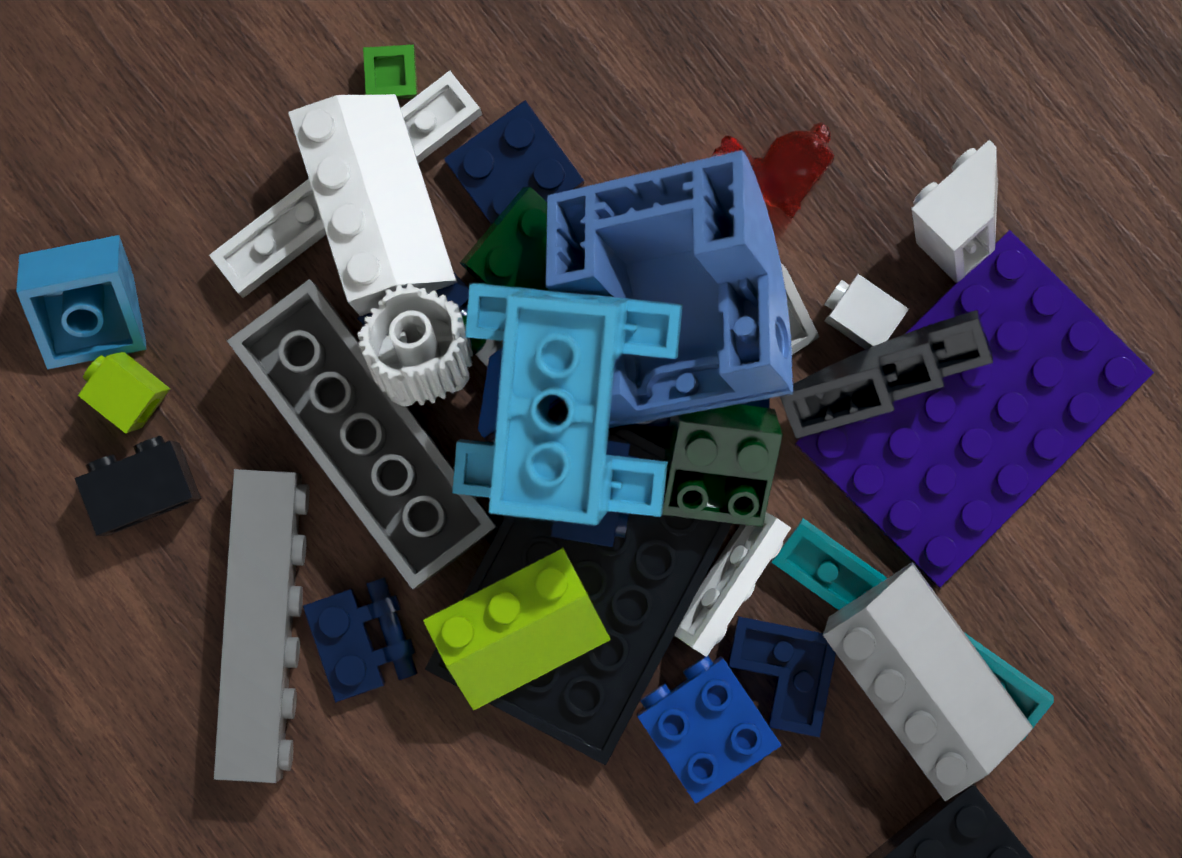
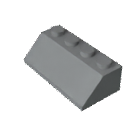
M913 562L828 617L823 633L824 638L944 801H947L989 775L1032 731L1033 726Z

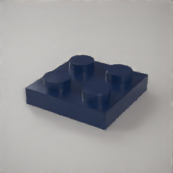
M526 100L444 158L447 166L491 225L523 187H531L547 202L548 195L577 189L585 184L584 179Z

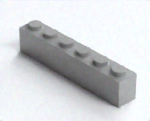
M234 469L214 780L277 783L283 778V771H290L292 767L293 740L285 739L286 720L294 719L297 692L295 688H289L290 668L298 667L300 654L299 637H292L293 616L300 617L303 606V587L295 586L296 565L304 566L306 557V536L298 535L300 514L307 515L310 496L309 484H302V474Z

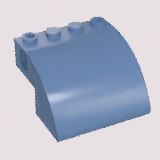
M743 150L547 196L546 287L550 291L683 304L678 357L676 359L621 354L615 359L608 428L793 394L790 321L780 257L764 198L748 157Z

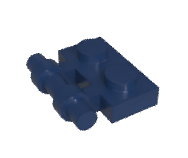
M385 577L366 584L372 601L371 604L359 608L353 589L303 605L335 703L386 685L379 667L385 663L393 662L398 680L418 674L412 658V654L416 653L412 639L406 640L397 614L401 607L397 595L391 596ZM378 618L387 647L374 651L365 622Z

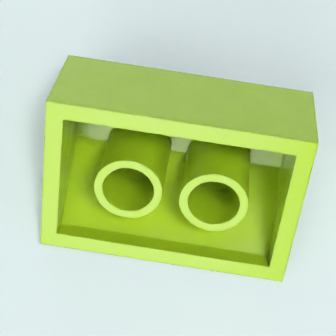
M564 548L423 620L447 669L473 711L611 640Z

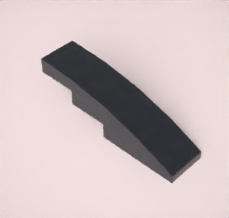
M974 310L880 343L825 367L794 383L793 394L780 396V399L797 439L895 411L894 401L944 387L943 377L993 363V355L978 310Z

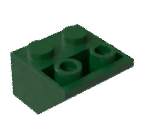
M735 404L671 416L665 444L664 461L667 462L662 515L763 527L783 436L775 409Z

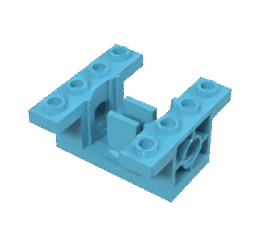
M478 283L470 284L465 337L504 341L495 443L460 439L456 442L452 494L490 498L489 513L597 525L608 511L661 517L663 514L667 462L606 455L614 362L621 354L676 359L678 357L683 304ZM550 394L558 395L566 401L569 414L565 421L557 422L548 417Z

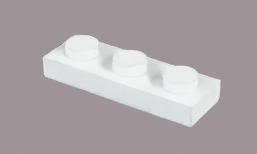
M767 512L763 527L740 524L700 585L674 636L707 657L712 648L725 636L727 625L741 604L752 595L755 583L769 561L780 552L783 540L791 527Z

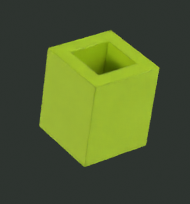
M119 352L107 355L106 357L101 355L91 363L83 375V379L87 383L78 396L126 434L141 429L171 388L128 354Z

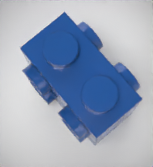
M704 656L683 671L687 678L685 681L672 690H669L666 684L659 686L640 700L644 708L637 713L638 719L695 804L782 746L721 656L713 662L709 656Z

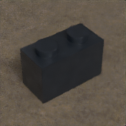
M162 436L145 440L133 446L136 454L117 461L115 455L97 459L86 465L88 473L74 478L96 536L112 535L201 499L179 442L171 440L164 442Z

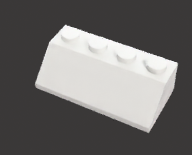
M335 95L289 111L290 120L347 301L360 316L371 313L370 310L372 308L378 309L380 307L378 302L386 296V290L390 289L394 292L397 285H401L404 289L408 283H412L413 287L425 288L426 292L429 293L432 290L435 291L457 283L396 95Z

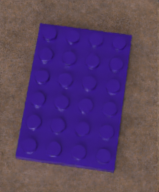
M1011 230L1006 232L995 243V251L961 281L955 283L905 333L907 334L922 327L978 310L992 351L993 363L943 377L944 387L894 401L895 411L804 436L794 444L939 588L1154 373Z

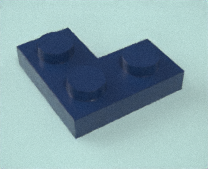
M737 616L728 666L777 676L768 722L769 727L820 737L836 656L835 651L824 638L823 633Z

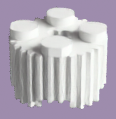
M408 283L404 289L401 285H397L394 292L390 289L386 290V296L378 302L380 307L370 310L372 317L365 318L366 324L358 332L359 347L382 392L386 391L392 402L403 407L413 405L415 401H419L420 405H424L425 400L428 399L431 403H435L438 396L442 399L446 398L445 393L447 391L454 393L462 390L470 378L467 367L472 366L470 357L473 356L470 338L465 337L466 326L457 304H454L452 301L448 302L445 295L438 297L437 292L434 290L427 294L425 288L413 287L412 283Z

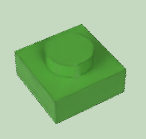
M414 45L363 47L366 95H396L398 100L413 99L418 95Z

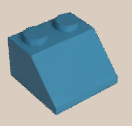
M119 235L19 255L16 293L47 370L93 361L101 355L106 357L107 355L119 352L128 354L146 350V339L134 276Z

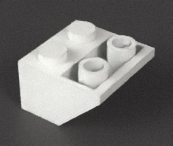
M990 140L978 150L971 148L964 152L952 167L953 172L940 184L932 182L922 189L913 202L915 206L911 208L916 243L956 283L961 281L995 251L998 191L997 149Z

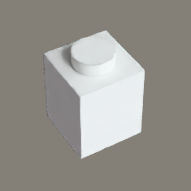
M859 274L852 280L850 285L841 279L824 304L832 310L825 319V322L865 350L886 342L909 310V308Z

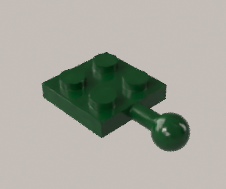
M523 187L461 260L460 264L481 284L550 291L546 287L547 202L531 187ZM467 315L462 316L465 326L467 322ZM470 338L473 355L483 349L487 339Z

